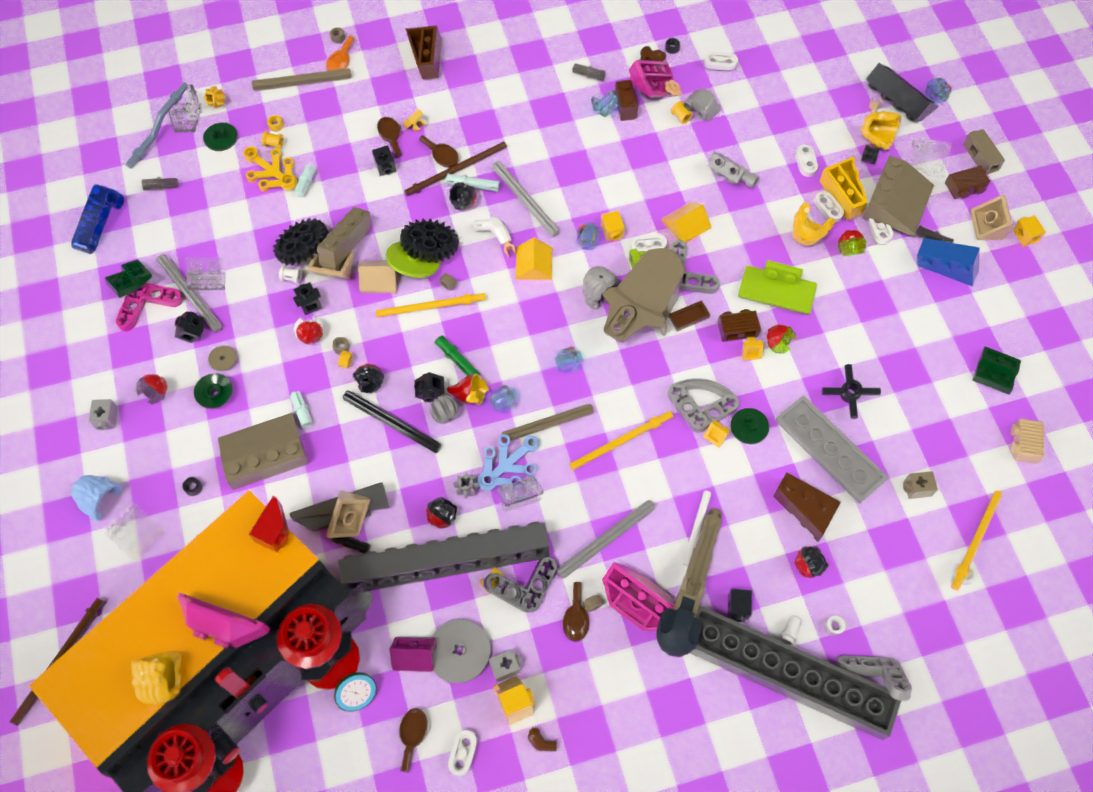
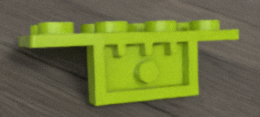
M767 260L764 269L746 265L738 297L810 315L817 283L800 279L803 272L801 268Z

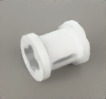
M286 265L281 266L279 272L280 281H294L295 284L301 282V268L293 269L288 268Z

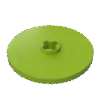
M401 241L390 245L386 251V261L389 266L409 277L423 278L431 276L438 271L440 266V259H437V263L433 260H430V263H428L427 259H424L422 262L419 257L413 259V254L408 256V251H403V247L400 246Z

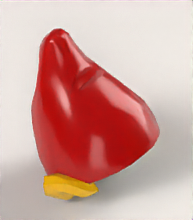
M472 374L463 378L456 385L447 387V391L463 403L480 405L489 388L486 385L485 379L483 380L478 374Z

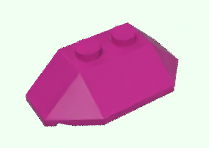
M636 60L629 69L631 82L649 97H665L668 95V92L665 90V83L674 78L668 62Z
M613 562L602 578L609 606L643 631H656L661 613L665 609L674 608L675 601L673 598L635 569Z
M181 592L177 596L187 627L194 631L193 636L206 641L208 637L214 639V644L220 647L227 648L230 645L237 648L268 634L270 631L263 622Z

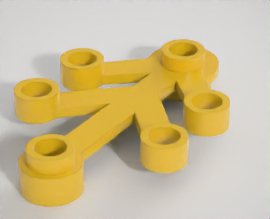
M250 146L244 149L243 154L247 161L255 162L266 170L248 171L246 177L249 182H256L258 178L276 177L278 179L271 181L260 180L258 185L261 191H268L270 187H282L284 190H292L297 186V179L292 175L294 161L291 157H286L283 160L285 174L280 172V159L282 158L280 149L275 148L271 150L272 165L259 157L255 147Z

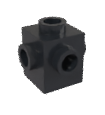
M311 282L301 284L293 289L296 295L293 297L297 307L301 306L305 315L322 308L318 299L321 298L317 287L313 288Z
M188 311L178 316L175 320L176 330L174 337L189 343H193L201 338V334L204 331V317L198 316L195 312Z
M428 372L414 380L415 398L422 399L424 402H433L436 398L444 395V377Z

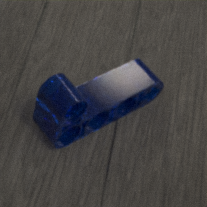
M93 185L72 238L71 246L73 249L88 254L95 252L111 208L119 210L124 204V196L121 193L106 186Z

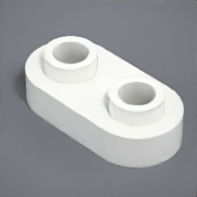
M709 52L704 60L707 68L716 70H733L737 67L738 57L735 54L723 52Z
M800 145L795 153L799 171L803 176L812 177L818 169L814 151L808 145Z
M821 191L817 193L814 200L815 206L827 220L833 218L836 222H839L844 215L842 206L829 192Z
M869 218L868 225L874 240L881 245L888 244L893 237L891 226L875 223L874 219Z
M659 234L637 236L631 241V249L637 248L638 253L641 251L647 252L651 249L666 248L667 245L666 238Z
M461 731L455 738L448 767L451 773L456 776H463L470 770L477 746L476 736L471 731ZM464 739H469L470 745L464 747L462 745V741ZM458 761L464 762V766L461 769L456 768Z

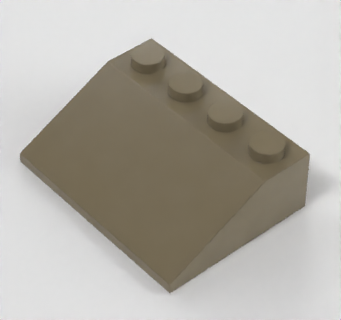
M889 155L863 218L868 220L869 218L874 219L876 223H883L885 226L887 224L892 229L915 236L934 184L907 161Z
M293 412L218 437L224 474L227 483L233 490L309 464Z

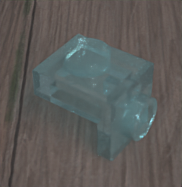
M613 90L601 99L594 96L591 98L593 111L604 117L619 106L617 92Z

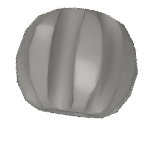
M442 396L436 399L431 404V416L440 424L452 421L459 414L457 401L451 396Z

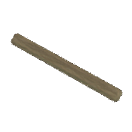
M350 68L259 79L252 81L253 90H263L349 79L352 75Z

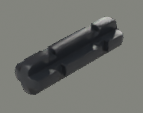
M353 537L331 539L336 544H341L355 551L359 550L363 554L369 552L371 548L369 543L361 542Z

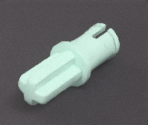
M307 164L302 175L298 177L299 182L294 190L297 196H304L308 186L312 184L311 179L316 172V168L312 166L311 171H309L311 164Z
M292 392L290 398L295 408L294 413L297 414L301 427L308 428L312 426L313 421L308 412L309 407L305 404L301 392Z

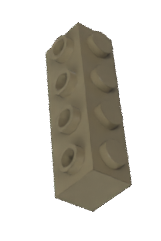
M353 207L346 213L345 217L319 243L317 253L320 265L336 269L371 229L370 211Z

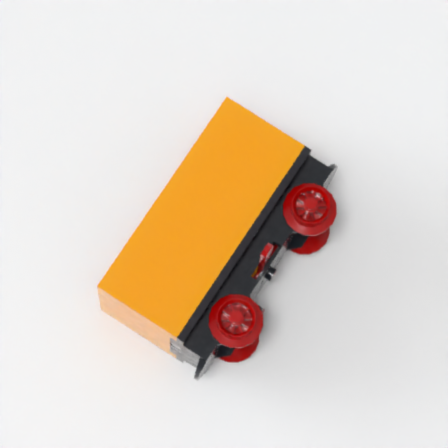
M250 490L29 685L102 775L112 778L122 792H237L244 776L243 760L239 754L240 747L237 744L302 681H307L319 689L332 690L336 688L337 684L344 677L356 673L360 662L359 647L352 638V632L367 618L365 614L371 606L373 600L372 593L366 588L347 590L290 530L287 544L278 553L255 543L248 534L266 506ZM181 592L263 622L270 631L268 634L237 648L230 645L227 648L220 647L214 644V639L208 637L206 641L193 636L194 631L187 627L177 596ZM164 652H180L182 660L179 669L181 674L179 694L164 704L152 705L142 703L136 697L135 688L132 685L131 662L145 656L161 655Z

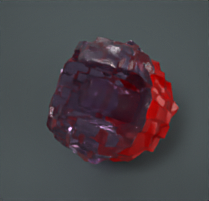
M158 374L144 375L137 382V395L139 396L143 393L146 397L150 398L147 403L153 405L165 398L168 389L167 381Z

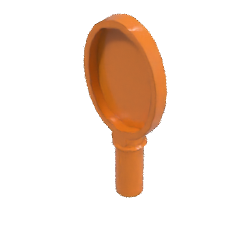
M349 35L341 50L333 52L328 57L326 62L328 71L347 68L350 61L347 51H349L350 46L355 40L352 35Z

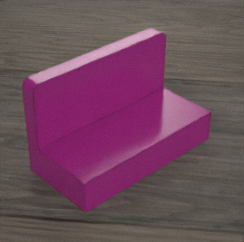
M395 637L389 648L392 670L432 672L434 669L433 653L437 646L436 638Z

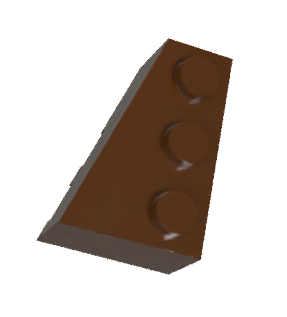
M437 25L405 28L422 79L438 78L442 38Z
M787 472L773 495L790 514H793L801 522L800 524L803 528L806 527L817 542L824 535L841 503L839 500Z

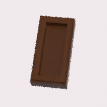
M702 300L669 314V319L677 332L710 318V313Z

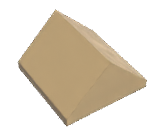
M1004 194L970 209L977 240H1004L1013 227L1006 195Z
M351 251L336 269L320 265L318 254H314L307 267V271L350 280L354 252Z
M362 260L358 266L360 293L396 294L398 272L391 268L386 260Z
M340 490L326 537L359 536L371 499Z

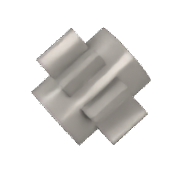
M467 472L463 476L458 475V482H454V487L458 488L456 491L457 495L462 494L465 499L471 494L475 496L474 489L479 488L478 483H474L476 476L470 477Z

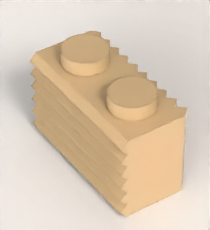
M1020 418L1011 427V435H1014L1011 453H1014L1015 461L1038 464L1044 458V422Z

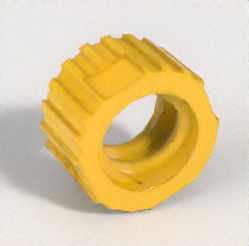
M272 115L267 120V125L272 132H278L284 127L283 121L278 115Z
M343 350L338 359V366L347 369L351 364L353 353Z

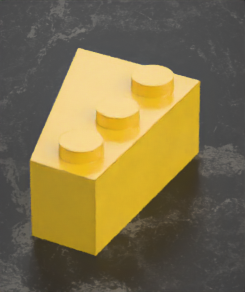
M854 156L825 168L819 181L824 189L842 206L844 217L847 221L862 215L868 203L863 184L860 183L859 171L854 163Z
M517 676L493 685L509 726L533 716L532 709L535 708L533 694L530 688L525 689L524 684Z

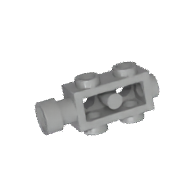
M714 151L709 158L710 163L708 166L712 168V171L718 175L723 174L727 177L726 180L732 184L745 182L752 189L759 180L758 175L755 173L751 174L744 166L739 165L722 153Z

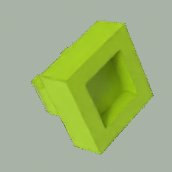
M637 248L629 251L628 260L632 268L646 251L638 253Z

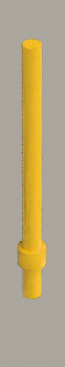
M468 293L463 294L461 297L376 310L377 317L458 304L469 305L472 302L486 300L485 293L474 295Z
M668 411L658 417L654 416L648 420L649 422L569 463L571 470L573 471L650 429L660 427L661 423L673 418L672 412Z
M998 490L994 491L965 557L955 571L956 576L951 585V588L958 591L963 580L969 575V567L1002 497V492Z

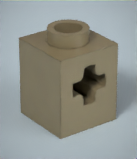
M933 471L911 473L903 482V489L909 499L932 497L938 490Z

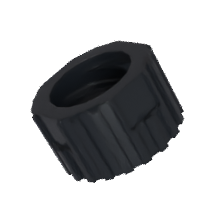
M669 38L666 41L665 51L670 54L679 52L680 41L677 38Z
M189 477L183 482L182 488L187 495L196 496L202 491V483L196 477ZM191 483H196V487L193 490H189Z

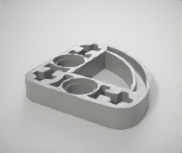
M685 379L672 384L668 390L669 400L691 430L696 433L708 429L713 420L720 422L732 415L739 406V400L733 392L725 386L708 379ZM674 390H675L676 392H679V391H680V395H679V396H678L677 394L673 395V391H674ZM687 390H707L717 394L721 399L701 410ZM727 401H728L729 403H732V402H733V403H734V404H733V407L730 406V405L727 406V407H725L726 404H727ZM684 404H689L692 406L693 410L690 412H686L683 410L682 406ZM717 410L720 416L716 418L711 417L709 411ZM695 421H702V425H695Z

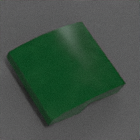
M137 259L122 264V271L106 276L105 281L117 297L121 298L142 287L149 281L152 274Z
M984 346L972 380L1010 395L1013 390L1015 377L1019 373L1021 360Z

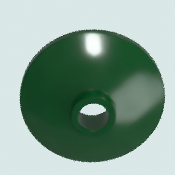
M211 373L203 376L196 383L193 392L194 398L204 408H218L228 402L232 395L233 387L226 376L219 373Z

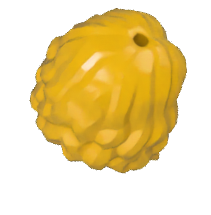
M887 111L871 113L864 119L861 127L862 134L872 145L888 150L894 142L902 116L898 113Z
M804 202L794 216L792 235L798 243L810 246L824 238L828 231L833 228L836 221L833 218H829L824 225L814 223L807 217L810 205Z
M164 652L161 655L145 656L131 662L132 685L135 688L136 697L142 703L152 705L164 704L179 694L181 653Z

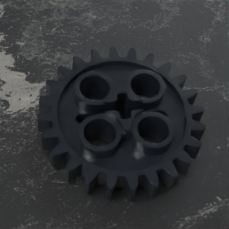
M308 218L307 221L302 219L301 223L296 221L294 226L289 225L288 230H283L284 234L278 235L280 239L275 240L277 243L273 245L275 257L281 264L284 263L286 266L289 264L293 266L296 262L300 265L303 260L307 262L309 257L313 259V254H318L317 247L319 243L329 233L328 228L324 222L316 218L313 220Z
M422 218V222L415 219V224L409 222V226L404 225V229L401 230L400 246L403 247V251H408V256L413 254V259L419 257L421 262L424 259H427L428 263H430V260L437 263V259L444 262V258L450 259V255L454 256L455 252H457L459 244L458 234H455V230H451V226L445 227V222L439 224L438 220L432 222L431 218L428 221Z

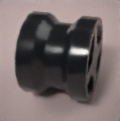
M866 144L861 161H869L871 164H875L880 148H872Z

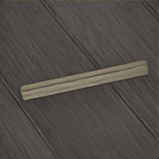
M586 404L504 431L502 435H508L511 441L593 414L594 410L591 404Z

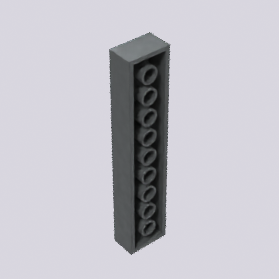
M536 521L529 523L528 526L520 527L519 525H513L506 530L491 529L484 534L470 533L467 537L462 538L452 536L445 541L430 540L423 545L409 544L405 546L406 548L401 549L391 547L379 553L369 551L362 556L347 555L343 557L344 559L338 560L341 584L347 590L366 588L372 591L492 569L493 567L498 568L549 557V541L545 523Z
M699 605L695 618L699 619L703 624L697 646L690 654L876 738L884 740L890 737L901 701L891 697L887 688Z

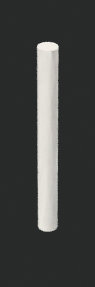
M709 491L703 492L682 563L686 567H688L693 549L696 547L712 494Z

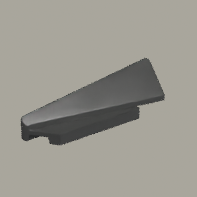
M383 482L350 492L371 499L365 517L372 516L371 510L390 508ZM338 497L290 512L289 515L294 522L305 526L312 532L328 528Z

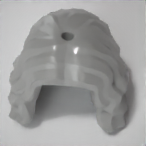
M595 266L590 268L585 274L582 293L585 303L591 309L599 307L598 300L601 299L602 293L610 287H617L619 285L618 278L614 273L603 266Z

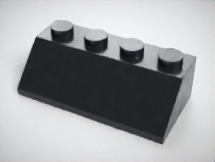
M878 63L866 78L870 88L875 91L877 89L881 91V96L887 101L891 99L894 102L893 106L899 111H906V116L912 121H915V119L922 121L938 108L937 104L890 67L882 63Z

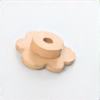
M674 80L666 81L665 90L668 93H671L672 96H680L682 94L678 83Z

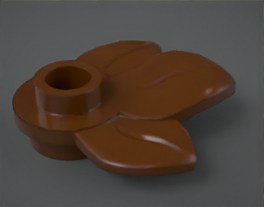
M645 46L640 51L641 57L639 60L664 61L666 54L661 50L653 51L650 46Z

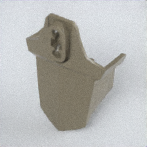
M657 248L648 250L617 287H610L602 293L604 302L610 305L603 329L605 334L619 342H625L637 331L647 326L661 329V334L663 336L666 335V319L678 300L681 280L685 273L684 266L673 249ZM625 313L631 314V315L627 316L626 318H624V314H625Z

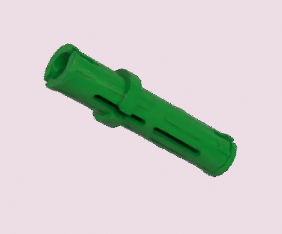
M444 335L439 336L435 340L434 344L445 353L444 356L448 359L450 358L466 376L472 374L480 376L481 373L475 369L458 351V348L452 345Z

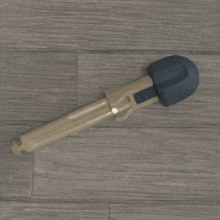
M716 508L710 509L705 516L696 547L693 549L685 576L682 579L674 608L665 609L661 613L657 625V642L661 650L669 656L682 657L689 654L695 649L700 638L703 624L695 617L706 585V577L713 557L712 552L722 519H720L722 512Z

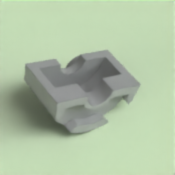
M705 88L701 90L696 89L683 102L687 110L697 111V115L707 122H710L721 110V105L717 104L714 99L715 95Z

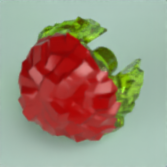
M846 230L838 240V250L843 256L865 253L867 240L864 239L863 234L859 230Z
M779 324L768 329L766 338L768 340L767 344L773 352L785 354L791 350L788 347L791 339L793 338L796 341L797 336L790 326Z

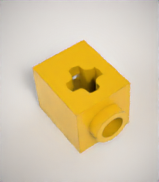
M619 211L601 214V227L606 241H617L624 238L625 226Z
M1035 215L1028 218L1022 217L1017 221V225L1013 229L1023 247L1039 242L1046 233Z

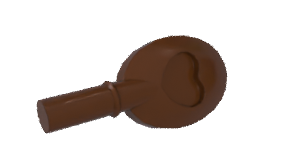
M382 117L377 123L378 133L382 139L390 142L395 157L399 158L402 154L396 140L400 136V127L395 119Z
M424 135L419 138L423 144L432 150V156L439 165L450 168L458 164V153L453 147L444 143L436 145Z
M581 582L573 583V605L566 610L563 617L564 634L573 642L583 640L589 629L588 613L581 606Z
M418 708L409 710L403 716L400 723L399 736L401 742L406 746L400 771L409 773L414 748L423 742L428 730L427 716Z

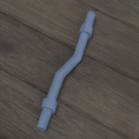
M183 82L177 91H173L170 99L158 112L150 135L139 148L136 147L132 152L133 155L125 163L128 168L131 169L138 159H142L145 155L144 152L157 138L164 116L175 103L182 99V95L189 88L187 83Z

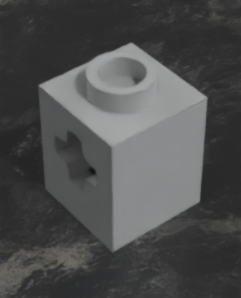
M111 399L92 400L89 422L98 430L115 428L117 405Z
M513 649L489 658V663L497 683L521 673L519 667L523 666L519 654L514 655ZM507 661L510 664V669L506 670L503 667V662Z

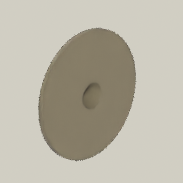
M226 345L214 348L208 357L209 365L217 371L230 369L237 360L235 350Z

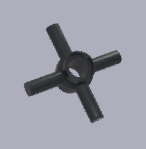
M852 364L844 365L846 383L842 387H822V395H840L844 402L849 403L850 418L857 419L856 400L861 395H881V388H862L861 383L854 380Z

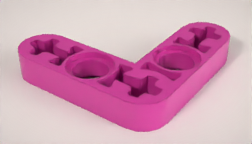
M145 283L136 291L126 295L116 317V325L121 331H131L135 327L145 302L178 307L182 304L183 297L177 289ZM156 291H160V292H161V294H160L159 297H157V298H153V297H152V294H153L154 292H156ZM130 304H137L135 309L128 310Z

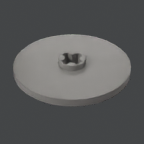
M458 619L443 624L435 631L431 637L436 638L437 645L433 653V671L441 679L450 683H466L478 677L485 670L491 655V646L487 634L479 625L469 620ZM458 646L461 649L464 648L462 650L463 654L461 656H459L458 654L454 655V653H456V647Z

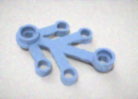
M506 434L500 435L498 438V467L492 471V459L495 456V449L486 447L483 452L485 458L484 472L478 477L479 487L485 491H490L495 486L519 488L522 483L519 476H513L511 479L499 478V476L503 472L533 476L536 472L534 464L528 463L526 466L513 464L527 452H535L539 446V440L535 436H527L524 439L523 445L507 458V446L510 443V438ZM502 438L507 439V443L503 444L500 440ZM533 440L535 445L530 446L528 441ZM486 451H492L493 455L487 456ZM527 467H532L534 471L529 473ZM489 477L491 483H485L484 478ZM512 480H518L519 484L513 485Z

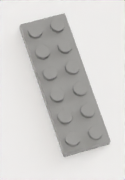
M804 395L776 417L775 421L859 504L889 478Z

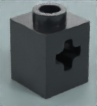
M388 145L372 150L373 159L380 176L396 172L395 162Z
M731 589L728 593L727 618L740 623L746 622L752 615V590Z

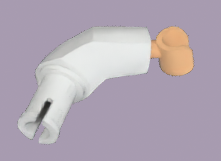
M492 216L490 220H475L474 225H482L475 226L476 232L491 230L496 235L501 246L505 245L504 251L507 257H509V250H514L516 254L515 247L509 243L512 241L509 232L498 217Z

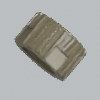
M336 27L331 29L330 37L334 43L340 44L345 41V34L342 28Z
M444 273L439 279L440 284L447 290H452L457 284V281L447 273Z
M337 337L333 340L332 347L336 354L340 355L343 350L349 351L350 345L346 338ZM338 344H345L343 348H337Z
M599 595L591 596L582 603L588 613L603 606Z

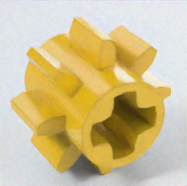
M217 86L205 89L204 99L207 105H212L213 108H219L220 105H224L226 96L223 89H217Z

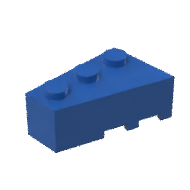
M923 238L917 254V265L973 287L979 271L980 247Z

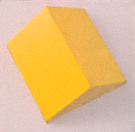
M690 202L662 218L663 223L674 236L685 243L700 236L712 227L704 205Z
M535 237L517 246L516 280H552V247Z

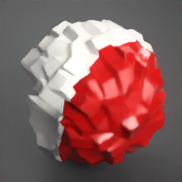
M313 316V321L309 319L303 321L302 317L296 321L294 326L295 336L306 345L316 343L323 336L324 328L317 316Z

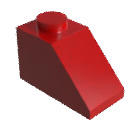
M272 496L248 535L255 543L278 553L287 544L290 533L283 506L277 497Z

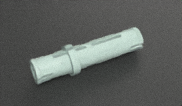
M447 173L446 185L464 182L466 185L473 186L476 189L496 192L499 190L500 181L467 177L466 174L461 176Z

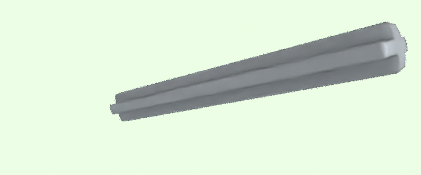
M500 161L494 162L492 164L494 171L552 237L558 235L559 228Z
M165 254L158 256L157 261L201 317H204L205 322L214 333L221 331L222 326L168 257Z
M650 500L644 502L557 569L558 575L562 579L566 578L655 509L654 504Z

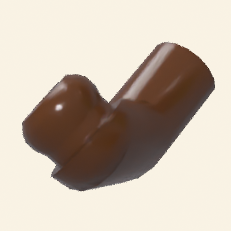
M536 727L529 730L528 741L537 751L556 752L557 740H545L540 734V730Z

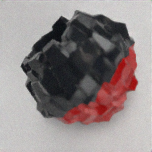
M457 182L449 190V199L455 209L464 211L475 204L477 195L473 186L466 185L464 182Z
M367 363L356 369L353 373V378L359 384L360 392L373 393L381 387L384 374L381 368H378L375 364Z
M444 497L435 498L427 504V520L431 525L439 529L447 528L456 519L458 507L449 500L444 499Z
M804 546L798 551L794 564L802 576L807 578L821 576L829 565L818 547Z

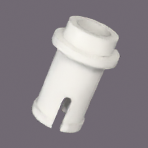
M789 617L784 632L780 634L782 642L793 645V642L797 641L796 635L802 624L799 618Z

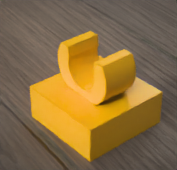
M420 109L416 110L403 125L407 129L412 125V129L417 132L420 129L417 123L422 127L426 124L420 118L423 115Z
M747 337V341H743V360L762 359L763 341L755 340V337Z
M713 420L703 437L720 448L730 430L721 425L720 422Z

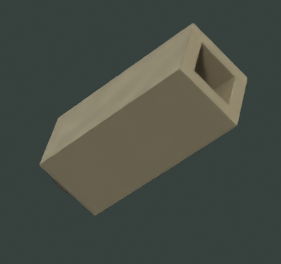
M984 129L974 130L967 135L963 146L976 165H982L987 175L999 171L1005 159Z

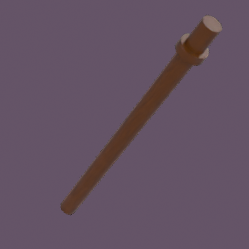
M503 141L418 184H412L413 186L405 189L404 192L406 196L415 192L419 193L421 189L446 178L447 173L454 174L507 148V145Z
M96 598L90 608H86V614L47 669L73 647L92 618L98 615L97 611L104 601ZM32 690L11 718L10 723L17 726L36 700L37 695Z

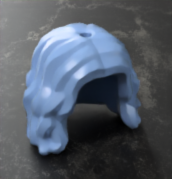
M83 475L73 484L71 495L78 508L86 515H89L91 519L98 522L102 515L97 508L104 494L108 491L119 494L123 487L119 483L111 481L108 477Z

